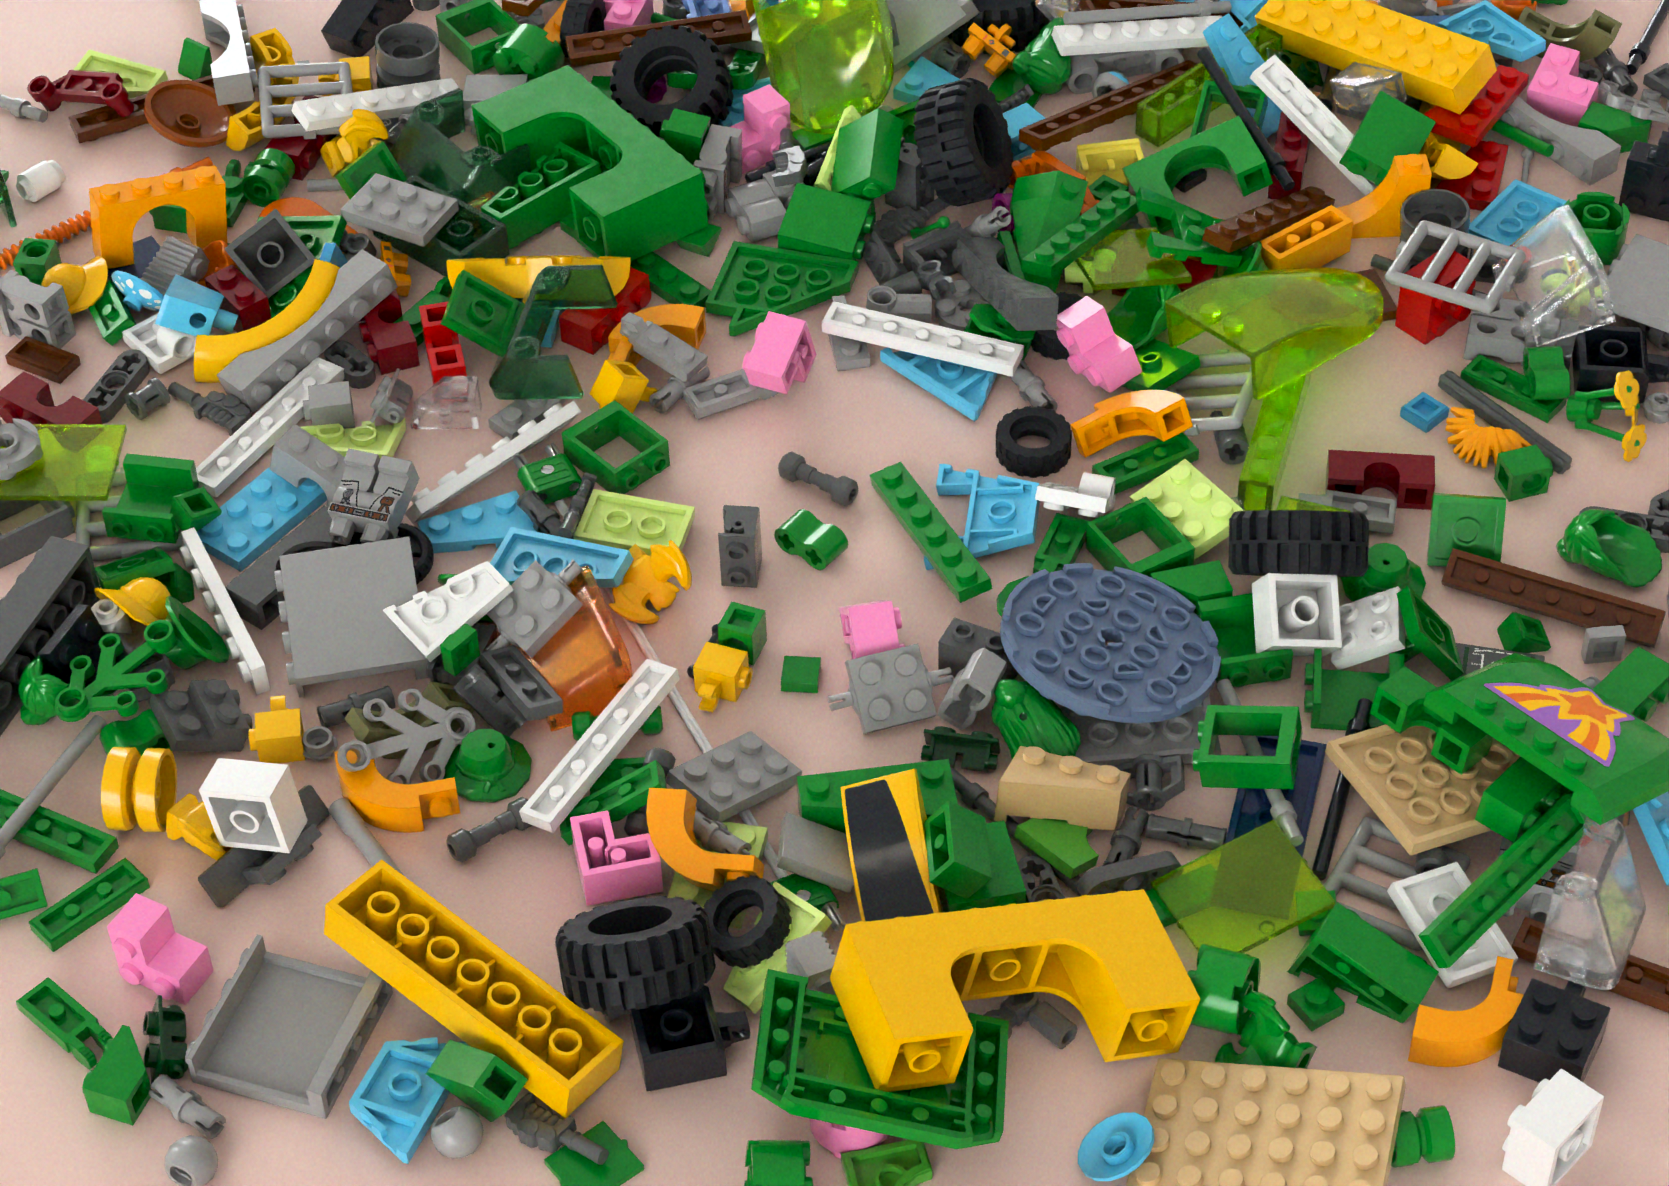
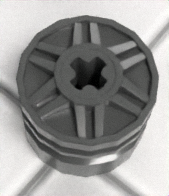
M402 22L392 24L382 29L376 35L375 56L377 61L378 89L440 80L439 38L431 28L418 23Z
M1443 189L1422 190L1410 195L1402 203L1400 211V243L1401 241L1407 242L1418 223L1422 220L1468 233L1470 208L1467 201L1459 194ZM1426 235L1409 263L1416 266L1439 251L1445 240ZM1458 244L1455 251L1467 258L1469 248Z

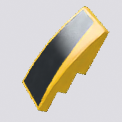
M916 769L840 787L849 857L861 921L868 922L896 917L928 915L936 912L942 913L937 887L930 883L924 827V821L927 819Z

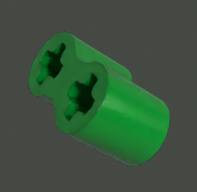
M1561 346L1525 347L1523 352V371L1528 380L1531 399L1533 401L1568 399L1570 394V376L1564 364Z
M799 509L774 532L775 540L782 550L788 554L802 557L810 566L817 570L825 569L848 548V539L841 529L832 524L822 523L810 511L805 509Z
M152 709L143 711L132 720L111 722L99 734V739L106 755H108L112 747H136L141 756L148 748H166L171 750Z

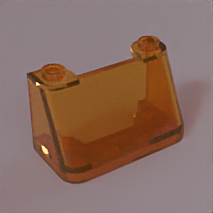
M587 565L581 567L584 571L568 585L571 588L572 594L583 606L533 658L522 649L525 658L563 700V713L545 718L551 732L572 726L571 716L574 712L590 711L593 716L600 715L633 676L630 657L625 643Z

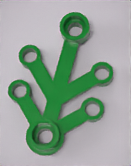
M157 620L150 623L144 630L146 642L116 665V657L122 654L124 645L118 634L109 633L104 635L99 640L101 653L96 680L86 688V680L92 677L95 672L92 660L86 655H80L72 659L69 665L72 671L69 687L63 689L55 700L54 708L58 718L65 722H76L85 718L90 712L117 710L119 715L129 717L139 710V703L133 692L124 691L117 696L100 695L106 690L146 687L147 691L151 694L164 692L169 683L163 670L152 669L143 673H128L154 653L165 654L174 648L177 636L172 624L166 620Z

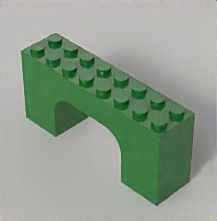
M569 65L472 105L480 157L511 185L518 183L517 177L522 172L534 170L537 167L536 161L543 155L548 157L554 153L553 147L559 142L600 163L602 174L569 188L577 242L594 257H597V259L600 256L630 257V261L709 226L707 217L709 205L704 192L706 180L701 169L693 166L682 154L672 149L665 140L657 137L647 126L642 125L631 113H627L615 100L607 97L597 86L592 85L582 74L577 73Z

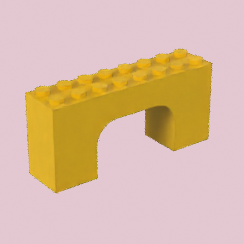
M1144 889L846 924L830 975V982L874 1088L886 1092L955 1083L973 1032L972 1024L961 1001L1032 992H1045L1060 996L1072 1003L1080 1011L1105 1062L1179 1052L1200 1002V997Z

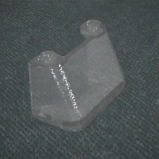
M1568 204L1553 209L1509 245L1524 251L1526 255L1525 260L1515 274V285L1512 289L1523 308L1524 316L1519 317L1525 337L1531 335L1536 347L1616 322L1603 264ZM1496 256V264L1491 265L1495 280L1508 262L1507 259Z
M1586 817L1573 872L1562 875L1554 888L1533 968L1599 990H1610L1618 984L1646 911V903L1625 827L1617 817L1601 826L1589 817Z

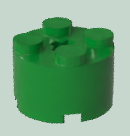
M521 24L508 35L493 55V60L499 75L527 74L529 82L561 68L565 61L563 50L556 40L552 44L545 37L548 33L540 27L531 24Z
M1583 192L1577 194V199L1571 202L1569 199L1563 208L1558 243L1562 251L1572 252L1574 261H1590L1593 264L1611 265L1613 260L1619 256L1626 239L1630 212L1624 203H1622L1621 207L1614 202L1615 197L1602 192Z
M1202 944L1197 956V970L1188 971V975L1200 997V1002L1190 1024L1231 1035H1241L1243 1025L1251 1018L1252 1014L1251 1010L1244 1007L1243 998L1250 992H1258L1261 974L1259 958L1245 953Z
M748 1140L745 1155V1167H748L747 1180H744V1186H813L812 1177H806V1166L810 1164V1142L800 1140Z

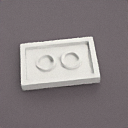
M1458 862L1393 882L1387 890L1433 967L1439 971L1438 975L1447 989L1493 974L1497 956L1514 959L1512 967L1518 960V956L1496 922L1449 968H1438L1418 935L1471 885Z

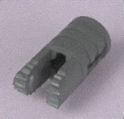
M1214 411L1210 414V417L1223 416L1222 411ZM1243 423L1238 429L1213 431L1220 459L1224 463L1236 465L1248 458L1250 447Z

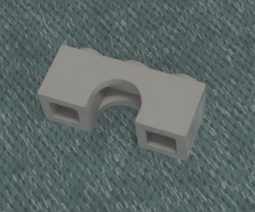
M294 424L274 444L270 470L296 488L307 478L315 481L324 490L327 497L326 507L329 508L330 503L333 502L334 493L341 483L346 463L344 456Z

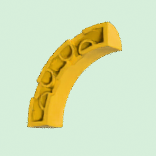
M276 28L250 37L257 78L258 69L262 66L295 64L290 45ZM299 77L270 78L271 85L298 84ZM295 97L272 98V105L293 104ZM255 101L245 110L230 116L226 146L230 149L241 151L265 138L262 135L260 101ZM286 117L273 118L274 125H280Z
M1422 101L1419 111L1424 114L1436 105ZM1430 132L1419 154L1427 155L1432 177L1440 180L1461 179L1471 174L1478 165L1477 162L1461 153L1460 142Z
M580 255L507 257V263H505L504 258L446 260L448 279L452 289L458 274L465 270L513 298H587L601 300L616 296L624 288L629 278L631 264L630 257L600 256L597 259V257H582Z
M314 259L310 275L296 298L283 311L261 325L226 335H197L194 352L195 382L220 383L217 374L241 353L257 350L272 344L306 323L328 298L340 267L327 261Z

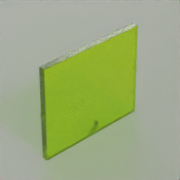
M1156 227L1113 231L1075 260L1095 291L1192 282V276L1181 261L1174 260V254L1163 253L1161 258L1149 256L1146 242L1151 231L1161 234Z
M33 424L39 434L43 451L42 457L28 468L17 472L16 476L12 479L0 480V500L108 501L127 432L126 425Z
M1274 819L1151 881L1153 889L1177 921L1178 928L1184 931L1198 952L1202 944L1245 953L1329 910L1335 905L1334 899L1307 865V860L1301 857Z

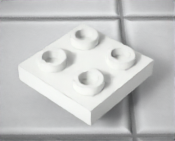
M157 313L123 331L122 335L124 342L132 350H140L147 356L148 364L159 374H162L194 357L197 337L155 324L158 316Z
M1084 472L1079 488L1046 482L1037 486L1035 500L1044 501L1043 507L1047 509L1064 511V509H1069V506L1079 508V515L1098 518L1099 515L1114 509L1116 478Z
M1399 586L1339 606L1342 648L1332 652L1331 662L1337 670L1405 649V626L1396 594L1401 591Z

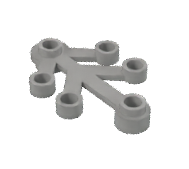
M1601 80L1600 85H1598V102L1618 109L1631 110L1630 114L1640 119L1669 124V100L1664 111L1659 103L1662 95L1660 92L1643 89L1641 99L1638 100L1621 93L1618 90L1619 84L1615 82Z
M410 688L399 694V707L405 712L416 710L437 724L422 727L389 708L384 700L375 698L365 703L363 707L364 717L370 722L381 721L402 734L367 745L362 741L353 740L343 744L337 753L338 763L344 770L357 772L366 768L370 763V759L407 749L396 771L389 774L386 779L393 781V778L398 776L402 779L403 784H411L410 777L428 742L441 739L432 761L424 763L419 771L423 782L441 780L445 776L444 768L455 746L461 744L468 733L475 731L476 724L474 717L468 710L462 707H452L444 710L425 699L419 690ZM407 694H412L415 697L416 703L414 707L407 705L405 701ZM372 704H377L381 708L379 717L372 715ZM452 720H457L460 723L461 729L458 733L451 729ZM349 750L354 751L357 755L355 764L349 763L346 758ZM429 766H433L437 770V777L435 779H431L427 774Z

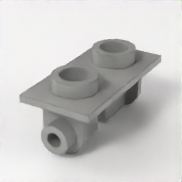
M399 368L396 369L391 378L385 376L376 390L377 394L370 405L371 408L375 409L370 422L373 423L377 416L390 423H399L404 419L413 390L410 385L397 378L400 372Z

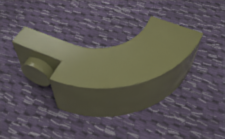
M1526 6L1517 20L1546 40V50L1536 56L1543 58L1550 43L1580 51L1579 61L1581 62L1590 60L1603 53L1613 43L1622 23L1596 9L1587 20L1575 25H1564L1554 22Z
M430 681L422 692L425 699L444 710L452 707H462L471 714L474 711L452 689L454 685ZM416 700L410 703L409 706L414 707ZM352 707L345 717L346 722L354 731L355 738L366 745L402 734L381 721H368L363 715V709ZM402 709L395 710L422 727L437 724L416 710L413 712H405ZM371 710L372 715L375 717L380 716L381 712ZM452 720L451 729L456 732L461 726L457 720ZM441 739L428 742L424 751L438 745ZM407 749L384 755L382 758H403Z

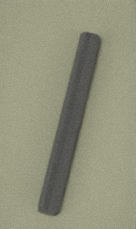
M1447 370L1444 374L1440 375L1438 386L1468 409H1473L1475 414L1493 427L1512 429L1518 432L1531 445L1537 444L1543 455L1550 459L1555 472L1563 474L1566 470L1570 469L1572 458L1454 372Z

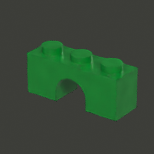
M1404 666L1378 685L1370 714L1399 734L1412 726H1424L1435 731L1437 735L1431 755L1462 775L1488 755L1493 737L1464 718L1457 720L1454 724H1450L1425 707L1423 704L1426 692L1437 687Z

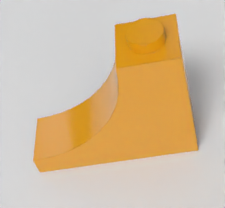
M1426 154L1394 156L1388 174L1377 188L1356 202L1336 208L1353 220L1351 239L1400 237V211L1402 203L1410 195L1430 189L1432 173Z

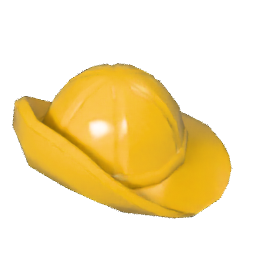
M96 256L82 266L70 263L55 265L45 273L41 286L48 287L52 282L62 285L69 306L67 311L73 315L89 308L103 295L108 280L107 262L103 257Z
M149 577L136 578L121 586L119 590L94 588L98 598L102 600L110 598L133 620L146 626L157 620H165L167 617L165 601L166 597L171 595L166 586L156 579Z

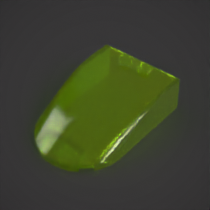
M752 0L771 86L790 103V121L794 125L816 134H834L844 109L850 105L855 107L861 117L881 106L889 93L894 75L893 34L887 0H786L770 6L766 0Z
M1284 268L1236 273L1209 279L1165 301L1169 346L1176 348L1207 331L1250 357L1253 398L1257 400L1368 339L1380 327L1383 321L1382 315L1384 310L1382 293L1371 280L1360 274L1337 268Z

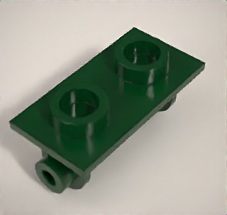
M1271 48L1266 49L1268 59L1276 55L1308 89L1313 88L1315 85L1323 86L1318 61Z
M943 726L935 727L934 730L924 729L923 733L927 745L922 747L921 760L949 759L950 767L955 768L956 756L963 755L962 769L987 773L989 769H997L998 755L992 753L1000 754L1001 749L999 739L993 738L992 734L982 731H974L971 735L956 733L952 728Z
M158 995L152 1011H146L143 1021V1034L149 1036V1043L146 1046L144 1055L145 1068H150L151 1084L159 1074H166L171 1079H180L188 1070V1064L185 1061L187 1043L172 1042H185L186 1014L178 1005L162 1007V996Z

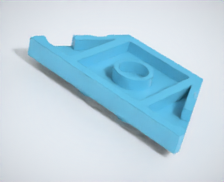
M884 348L880 351L881 362L974 422L979 418L998 374L909 352L898 351L893 353L891 348Z
M438 1037L421 1038L414 1042L407 1040L386 1041L349 1100L350 1112L398 1159L406 1164H409L450 1094L447 1089L425 1074L446 1044H438Z

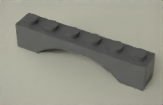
M995 237L957 238V249H954L952 253L953 267L1017 331L1056 330L1059 297L1047 286L1029 282L1003 269L1005 246Z

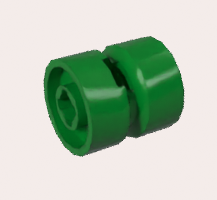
M268 148L259 152L241 183V190L245 198L259 207H266L270 203L279 200L295 173V164L292 159L278 149Z
M1445 1106L1420 1108L1416 1117L1411 1111L1401 1110L1391 1162L1392 1167L1411 1166L1414 1163H1419L1421 1156L1428 1163L1449 1161L1454 1158V1130L1449 1112Z

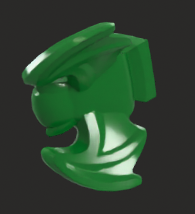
M1261 992L1246 994L1243 998V1005L1251 1010L1252 1014L1251 1018L1242 1027L1241 1039L1238 1043L1247 1049L1243 1053L1238 1054L1235 1052L1232 1043L1228 1042L1219 1049L1215 1062L1307 1069L1317 1046L1309 1042L1299 1043L1292 1033L1287 1032L1290 1030V1026L1274 1007L1276 1002L1272 998Z

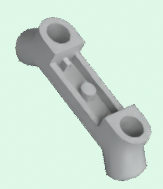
M1184 48L1070 55L1072 70L1069 79L1065 83H1067L1073 93L1084 94L1092 92L1093 83L1104 72L1115 71L1122 73L1125 77L1146 73L1153 75L1184 62L1182 56Z

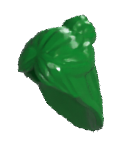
M1060 17L1052 19L1049 24L1045 25L1039 35L1026 46L1024 51L1018 53L1012 62L1014 71L1022 76L1024 83L1041 94H1056L1062 89V84L1071 75L1070 56L1060 55L1051 36L1054 26L1064 25L1063 18Z
M1154 272L1144 274L1133 286L1127 289L1118 304L1107 313L1114 333L1130 343L1134 351H1137L1153 341L1170 325L1181 322L1185 315L1182 291L1174 281L1165 278L1162 274Z
M1589 509L1572 519L1565 529L1564 537L1556 544L1557 552L1565 561L1584 565L1596 573L1619 580L1625 585L1634 588L1643 587L1647 583L1652 582L1662 569L1661 552L1656 548V542L1650 533L1642 527L1625 522L1614 511Z
M40 656L26 665L19 680L18 692L23 704L20 709V718L26 725H42L48 722L50 718L56 717L57 714L54 708L56 697L63 689L69 687V684L50 675ZM106 690L100 696H112L117 690Z
M1002 679L998 682L994 691L996 699L992 706L991 716L994 725L999 728L1010 750L1011 759H1013L1020 746L1039 747L1045 752L1060 756H1076V752L1081 744L1079 729L1062 713L1053 700L1043 697L1027 681L1019 682L1013 679Z

